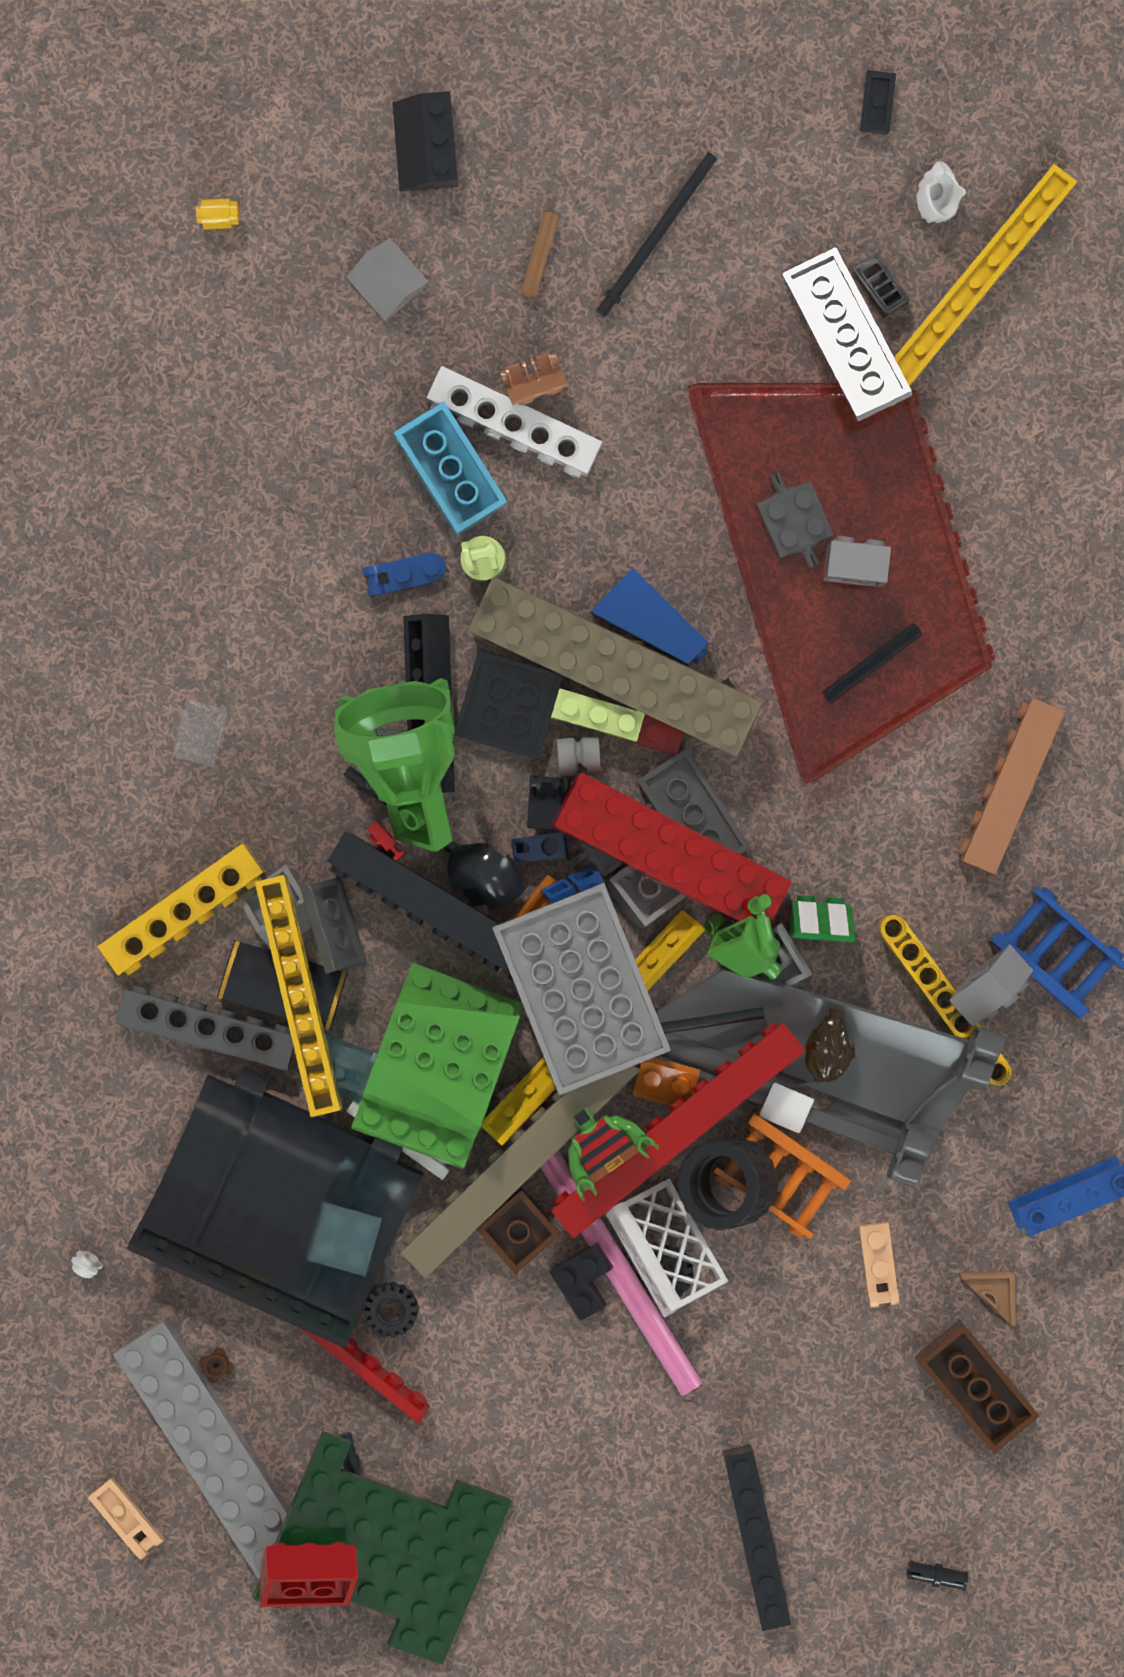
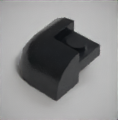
M488 843L455 846L448 860L449 882L453 891L463 890L472 906L487 905L490 911L500 909L520 897L528 887V883L509 854L504 857L497 851L490 849Z

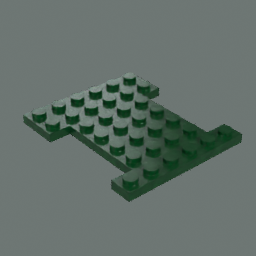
M322 1431L274 1544L283 1543L287 1546H300L304 1543L331 1545L336 1542H342L346 1545H355L358 1580L350 1602L397 1618L387 1642L390 1647L443 1665L512 1501L510 1498L456 1479L446 1505L443 1506L345 1471L341 1468L351 1446L350 1440ZM260 1579L252 1595L253 1599L258 1602L260 1595Z

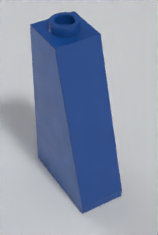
M634 568L591 610L595 617L638 640L644 641L647 645L685 665H688L691 661L697 664L708 653L705 647L709 642Z

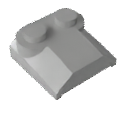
M628 866L607 881L613 898L628 918L641 929L686 897Z

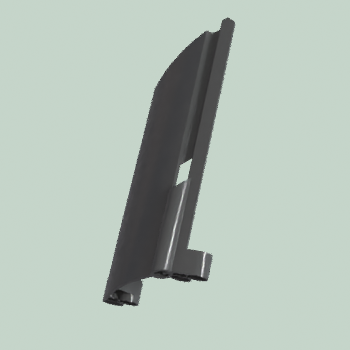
M725 968L656 1010L660 1023L763 1007L764 1019L665 1034L671 1051L654 1058L700 1069L697 1083L704 1078L709 1082L717 1075L714 1070L727 1059L731 1063L740 1057L737 1051L749 1041H752L754 1045L763 1038L761 1032L773 1022L777 1026L784 1023L805 1049L808 1037L813 1029H816L821 1024L825 1016H829V1009L833 1008L836 1012L842 1011L844 1012L843 1024L856 1049V1057L851 1060L849 1067L842 1076L830 1082L814 1083V1077L809 1073L805 1065L804 1058L806 1053L803 1052L745 1100L763 1106L773 1083L791 1090L806 1086L835 1097L834 1103L825 1109L818 1110L811 1107L805 1122L893 1154L887 1178L915 1188L931 1147L957 1105L972 1085L983 1089L987 1088L995 1062L1002 1051L1005 1036L976 1026L970 1039L967 1040L757 976L743 978L731 969Z

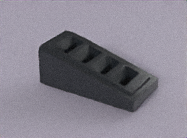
M878 253L852 269L883 319L909 303L908 295ZM876 264L879 269L866 277L863 272ZM883 274L885 279L872 286L870 281ZM889 284L891 289L879 296L876 291ZM895 293L897 298L886 305L883 300Z

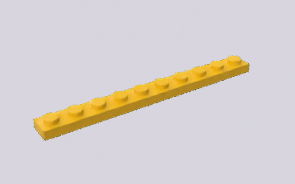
M1052 165L896 354L894 359L909 387L1075 187L1077 181L1057 165Z
M683 910L635 959L647 991L705 931L700 923ZM544 1057L482 1121L481 1127L500 1145H503L556 1089Z

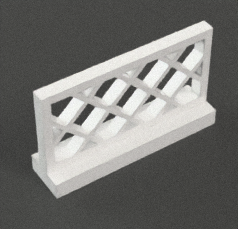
M670 1178L625 1202L618 1203L606 1213L664 1318L728 1282L691 1215L684 1209V1205ZM665 1188L672 1199L669 1208L654 1203L656 1193ZM651 1196L650 1202L644 1200V1199H646V1198H648V1197ZM636 1203L648 1207L645 1221L634 1218L629 1207ZM652 1209L668 1213L665 1227L649 1223ZM672 1215L683 1218L686 1223L684 1234L669 1229ZM647 1228L663 1233L659 1247L649 1244L646 1240ZM667 1234L682 1239L679 1253L664 1249ZM687 1241L698 1244L701 1250L699 1260L683 1255ZM662 1254L677 1258L674 1273L663 1270L660 1264ZM682 1260L697 1265L694 1279L679 1275ZM701 1268L711 1269L718 1280L712 1284L698 1281ZM677 1280L692 1284L690 1296L680 1300L675 1291ZM697 1286L703 1288V1289H701V1290L695 1292Z

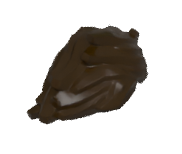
M833 1008L829 1009V1016H825L821 1024L816 1029H813L805 1045V1065L809 1073L814 1077V1083L816 1084L837 1080L847 1070L851 1060L856 1057L855 1044L849 1038L842 1021L844 1012H836Z

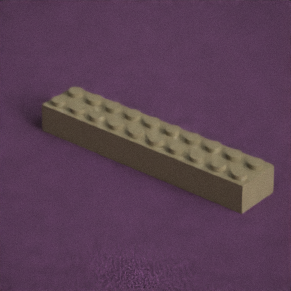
M492 577L468 631L736 757L740 755L764 702L497 577Z

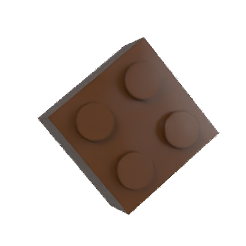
M522 1187L514 1192L476 1229L515 1274L560 1236V1230Z

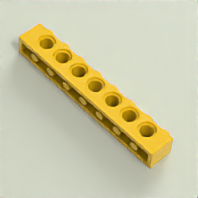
M282 875L256 881L255 886L310 1117L339 1111L343 1107L288 876Z

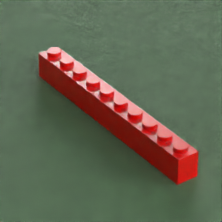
M775 1022L770 1024L761 1032L763 1038L755 1045L752 1041H749L737 1051L740 1055L739 1058L732 1063L727 1059L714 1070L717 1075L709 1082L705 1078L691 1088L694 1092L692 1096L687 1100L680 1097L668 1107L671 1113L663 1119L658 1115L645 1126L648 1130L645 1134L659 1146L658 1150L653 1145L646 1148V1154L650 1158L647 1159L640 1152L635 1154L594 1183L597 1190L596 1196L592 1189L585 1190L583 1196L586 1201L581 1200L576 1189L570 1194L565 1190L552 1201L555 1204L551 1209L552 1213L573 1239L806 1051L784 1023L778 1026Z

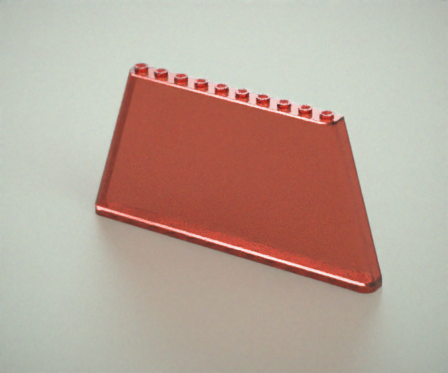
M696 383L687 387L689 401L802 783H810L820 779L992 668L991 661L995 660L994 652L990 643L986 644L983 633L986 632V625L982 615L977 616L974 606L978 604L977 595L974 587L969 588L966 577L970 576L968 564L965 559L961 560L958 548H961L960 537L957 530L952 531L949 521L953 519L950 504L948 502L944 503L941 492L945 491L941 475H936L933 463H936V456L933 447L927 446L924 435L928 434L925 419L923 417L919 418L916 407L920 406L915 389L911 390V397L857 421L838 383ZM780 472L786 488L797 487L811 481L834 535L820 541L813 547L820 564L808 569L802 553L790 554L778 559L755 505L771 498L776 493L769 476ZM837 536L855 538L854 543L860 544L866 542L867 539L884 541V546L891 547L887 583L882 587L823 581L826 546L831 540L837 539ZM915 623L920 628L923 635L834 703L830 704L822 694L824 689L909 625Z

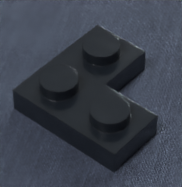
M598 1242L559 1263L549 1271L580 1321L602 1310L607 1305L592 1282L613 1268L612 1263Z

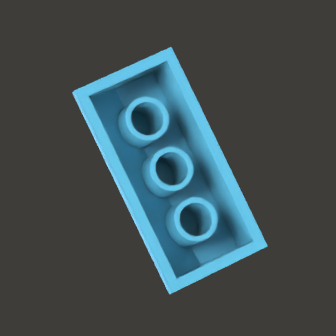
M444 401L394 432L395 441L456 537L478 525L507 503V500Z

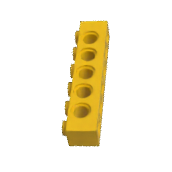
M242 843L97 947L117 975H122L125 972L127 976H130L142 967L140 961L149 955L154 959L166 950L164 944L174 938L177 942L191 932L188 929L190 925L196 921L201 925L213 917L215 914L212 910L218 905L222 904L225 908L239 898L236 893L246 886L249 891L255 887V882L262 880L260 876L265 871L247 845ZM228 869H235L239 873V881L234 886L228 885L224 880V874ZM205 886H210L215 891V898L210 903L204 902L200 897V891ZM181 903L187 904L191 909V915L187 920L180 919L176 914V908ZM157 920L163 921L167 926V932L163 937H157L152 931L153 923ZM133 937L140 939L143 944L142 951L139 954H133L128 948V943Z

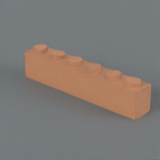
M1035 698L1028 699L1027 703L1022 701L1015 718L1019 719L1015 730H1009L1004 741V745L1008 746L1004 757L998 756L992 772L996 773L992 784H986L982 792L981 799L985 800L980 811L975 810L969 826L973 827L969 838L964 837L959 846L958 853L961 854L959 861L991 875H996L1065 711Z

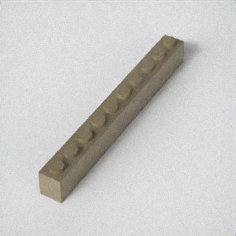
M634 1065L562 1095H559L557 1091L551 1097L554 1103L546 1110L540 1107L529 1118L533 1123L525 1131L520 1127L508 1139L511 1144L504 1151L498 1148L487 1159L490 1165L484 1171H481L479 1168L466 1179L469 1185L462 1192L456 1189L445 1200L447 1206L440 1213L435 1209L423 1221L427 1226L419 1234L414 1230L403 1240L402 1243L405 1247L402 1249L401 1254L426 1279L579 1130L571 1117L584 1108H587L590 1114L594 1116L640 1069Z

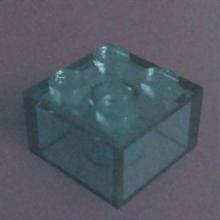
M322 1201L306 1259L366 1276L382 1218Z

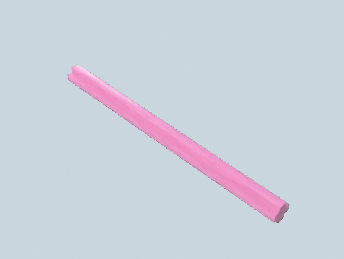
M517 1081L496 1093L500 1102L518 1084ZM528 1118L520 1127L525 1131L533 1122ZM559 1150L540 1167L558 1196L565 1190L570 1194L577 1188L569 1170V1165ZM601 1217L598 1218L581 1234L589 1247L598 1242L612 1263L613 1268L606 1275L681 1396H684L693 1389L698 1388L702 1381Z

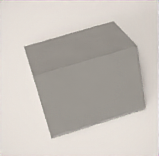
M391 238L367 251L346 277L385 322L429 284V281Z
M778 922L771 926L775 939L780 943L776 961L783 968L775 979H770L763 972L757 974V976L787 986H792L811 976L810 969L782 923Z

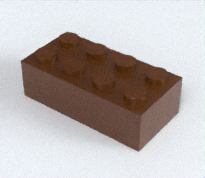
M960 1319L914 1356L994 1454L1040 1417Z

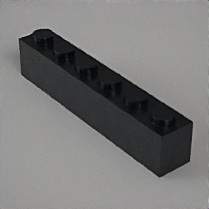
M419 614L403 616L406 682L418 681L431 684L440 678L445 679L448 682L452 699L449 615ZM407 720V731L424 725L425 720ZM454 759L440 782L442 793L455 792Z
M749 1444L722 1450L762 1631L791 1625L752 1446Z

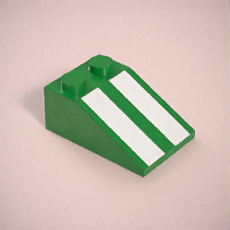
M797 895V901L790 900L788 935L800 939L855 942L852 907L849 904H844V898L827 897L826 903L815 902V896Z

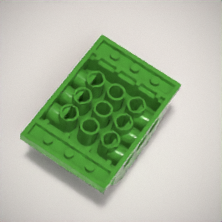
M412 963L378 1051L351 1129L464 1169L518 1024L523 1003Z

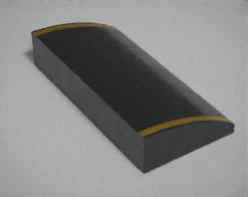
M235 940L217 998L287 1018L271 950ZM308 961L323 1027L331 1031L348 973L337 970L326 974L323 965Z

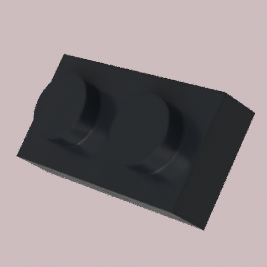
M866 71L859 131L889 134L896 73Z

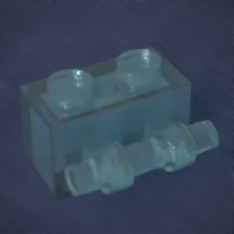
M326 1035L339 1094L342 1095L341 1098L346 1100L352 1098L361 1101L378 1053Z

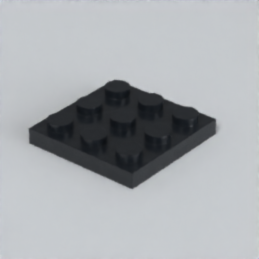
M478 650L454 736L539 760L563 675Z

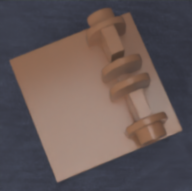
M550 352L535 357L540 370L538 372L533 358H530L534 372L532 374L528 373L525 361H521L525 373L524 377L519 363L504 367L505 370L501 371L500 375L512 405H526L534 401L535 397L544 394L555 395L561 392L564 387L569 386L559 366L556 353L550 355Z

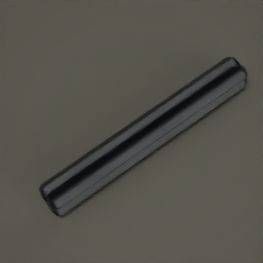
M915 623L909 625L824 689L822 694L830 704L834 703L923 635L920 628Z

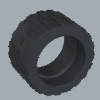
M729 1137L702 1143L701 1146L695 1147L685 1157L678 1173L679 1197L684 1205V1209L693 1217L694 1221L709 1229L713 1228L723 1231L758 1221L760 1217L768 1212L770 1206L773 1205L778 1190V1177L772 1159L769 1158L767 1152L759 1147L757 1143L742 1137ZM725 1155L733 1159L741 1167L746 1178V1197L740 1208L736 1211H730L721 1206L714 1198L710 1189V1170L719 1156Z

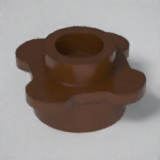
M220 1347L215 1348L209 1356H202L199 1360V1366L204 1368L208 1381L212 1383L218 1382L219 1378L224 1374H231L234 1369L233 1363L229 1362L225 1357V1350ZM215 1362L219 1363L218 1368L214 1367Z

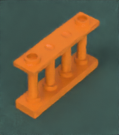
M752 1111L746 1119V1122L751 1125L748 1129L750 1133L746 1140L757 1143L759 1139L763 1140L765 1136L775 1142L772 1146L774 1150L769 1158L772 1159L774 1168H776L783 1156L787 1157L789 1153L799 1158L796 1163L799 1166L768 1210L790 1224L787 1229L800 1239L804 1235L812 1239L814 1233L807 1228V1225L832 1189L836 1190L839 1186L846 1190L851 1180ZM733 1159L730 1160L724 1170L718 1165H714L712 1170L717 1174L714 1178L728 1189L733 1185L745 1194L747 1192V1186L734 1177L740 1166ZM813 1170H816L823 1175L821 1179L823 1183L798 1219L795 1220L782 1210L807 1173L811 1174Z

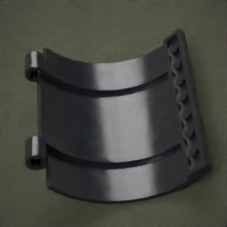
M244 1065L234 1086L208 1074L179 1144L142 1220L128 1244L127 1250L345 1348L424 1172L398 1161L403 1147L376 1137L374 1141L320 1116L310 1117L309 1111L267 1093L266 1090L271 1077Z

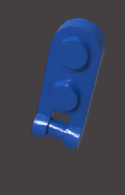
M425 553L362 568L363 575L367 577L369 588H367L368 596L375 597L435 583L445 575V561L436 553ZM387 573L389 583L381 585L379 574Z

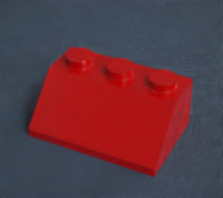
M336 1542L331 1545L304 1543L300 1546H287L283 1543L266 1546L261 1560L259 1607L349 1605L358 1580L355 1545Z

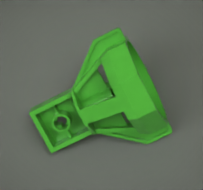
M440 678L431 684L412 681L368 689L355 698L346 695L338 700L340 707L335 710L334 726L339 753L347 762L353 763L358 767L378 795V799L386 802L394 839L434 852L451 843L450 824L440 784L455 757L452 743L455 734L454 709L447 680ZM402 720H425L424 725L394 735L378 737L374 730L379 726Z

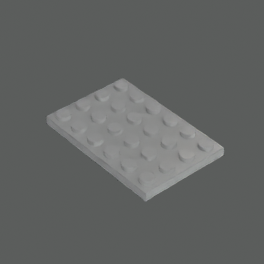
M604 883L492 927L559 1095L671 1051Z

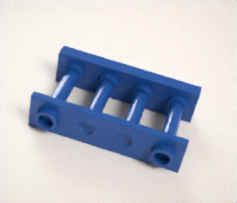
M1033 887L1030 892L1038 898L1009 932L1005 931L1002 935L1000 932L995 931L988 941L1000 951L1010 944L1033 969L1030 977L1073 1015L1082 1019L1089 1010L1083 1005L1086 1001L1084 998L1113 964L1119 969H1124V961L1122 960L1124 954L1113 945L1107 947L1055 902L1058 897L1049 889L1043 887L1041 890L1039 887ZM1049 907L1060 919L1031 952L1027 951L1024 954L1016 947L1019 944L1017 940L1042 911ZM1067 927H1072L1082 938L1053 971L1050 970L1046 973L1039 967L1040 959ZM1092 945L1105 957L1076 990L1072 989L1068 992L1061 986L1064 982L1062 978Z
M1114 1155L1007 1201L1018 1229L1025 1228L1028 1237H1031L1124 1197V1163L1120 1165L1117 1156Z

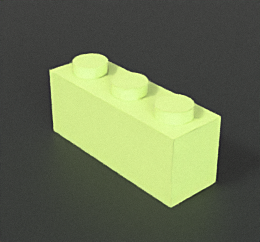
M559 688L551 718L636 743L645 714Z

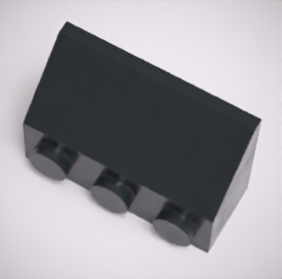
M450 91L420 93L393 102L399 191L458 187Z

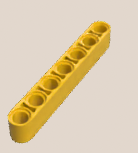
M897 915L882 917L878 923V933L949 1032L954 1036L969 1040L975 1027L982 1028V1026L977 1023L972 1027L968 1022V1027L964 1031L958 1032L955 1029L954 1022L962 1014L951 1002L945 1008H941L937 1003V997L940 993L947 991L952 997L956 992L904 919ZM890 920H896L899 924V932L895 936H888L885 932V925ZM907 944H913L917 949V954L912 960H906L902 955V950ZM924 968H931L934 973L933 980L928 984H923L920 980V972ZM1000 1053L995 1064L999 1063L1002 1066L1003 1073L997 1079H990L989 1083L994 1085H1003L1011 1077L1010 1065Z

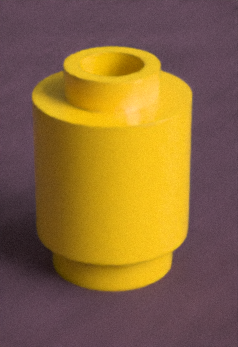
M230 198L201 200V206H196L197 224H202L204 230L232 228V225H239L238 201H231Z

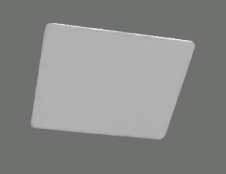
M773 1083L759 1116L800 1133L814 1099Z

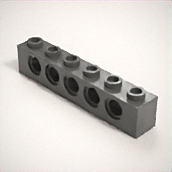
M133 984L132 989H124L115 1024L287 1071L289 1069L294 1052L289 1026L276 1023L275 1028L263 1025L265 1021L263 1019L247 1016V1019L243 1020L235 1017L236 1012L224 1008H219L218 1012L207 1010L208 1004L190 1000L189 1004L178 1002L179 996L162 992L161 997L149 994L150 988ZM148 1002L154 1003L158 1008V1015L154 1019H150L144 1014L143 1009ZM176 1010L183 1011L186 1014L187 1021L182 1027L176 1026L172 1021V1014ZM204 1018L214 1021L215 1031L212 1034H205L201 1030L200 1023ZM232 1026H238L243 1030L244 1038L241 1042H234L230 1039L229 1029ZM260 1034H267L272 1038L273 1044L269 1050H263L258 1046L257 1038Z

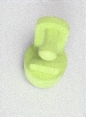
M478 536L468 542L461 543V565L471 578L479 582H490L492 577L499 578L506 568L507 556L504 548L495 539L488 536Z

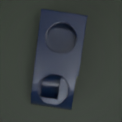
M562 832L511 839L515 863L569 857L566 834Z

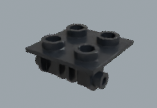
M538 774V776L530 775L527 828L560 832L550 826L574 780H568L567 777L560 779L559 776L555 778L545 777L542 774Z

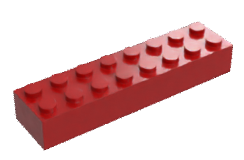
M582 772L576 775L550 826L734 922L749 916L757 919V916L749 911L748 902L755 896L759 898L761 895L767 894L771 899V906L765 910V915L769 917L770 923H772L792 881Z

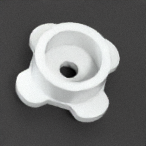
M78 1251L76 1253L77 1257L71 1259L73 1271L83 1278H92L94 1275H97V1269H102L103 1267L98 1258L90 1252Z

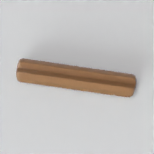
M543 213L521 290V295L524 297L535 299L558 223V215L554 213Z

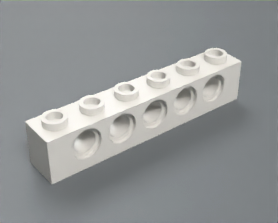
M441 366L426 397L427 402L431 403L430 409L444 401L450 412L458 416L457 422L473 428L474 424L485 429L483 434L498 441L503 437L511 441L510 446L523 453H526L527 450L533 451L538 454L537 459L551 466L556 462L565 467L563 470L565 473L576 478H580L581 475L588 476L602 446V441L526 405H512L509 397ZM457 392H463L468 396V401L463 406H456L451 401L452 396ZM483 405H491L495 409V414L489 419H483L478 414L479 408ZM516 417L521 421L522 426L518 431L511 432L505 427L506 420ZM544 430L549 438L544 444H536L531 438L533 432ZM564 442H569L575 447V452L572 456L564 457L559 453L558 447Z

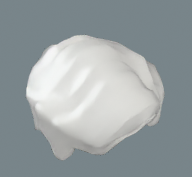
M943 161L934 163L933 168L925 173L924 178L918 185L919 191L916 199L921 218H925L927 223L946 222L955 216L961 197L966 194V190L958 185L954 173Z

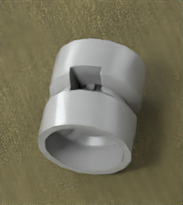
M598 736L582 737L580 742H576L574 738L557 739L559 777L576 776L578 771H582L586 775L601 774Z

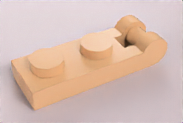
M889 1223L859 1225L869 1307L876 1308L879 1307V1304L890 1303V1306L899 1305ZM887 1283L888 1291L877 1292L876 1284Z
M113 1477L89 1495L88 1499L140 1560L149 1554L148 1550L154 1545L159 1546L165 1541L163 1535L150 1523ZM142 1530L146 1537L139 1541L135 1535Z

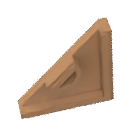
M1014 1271L959 1272V1277L1012 1327L1017 1326Z

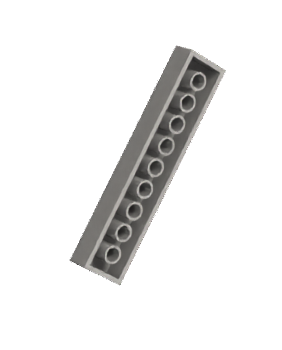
M168 1317L119 1347L113 1355L259 1580L261 1576V1560L265 1547L275 1543L290 1506Z

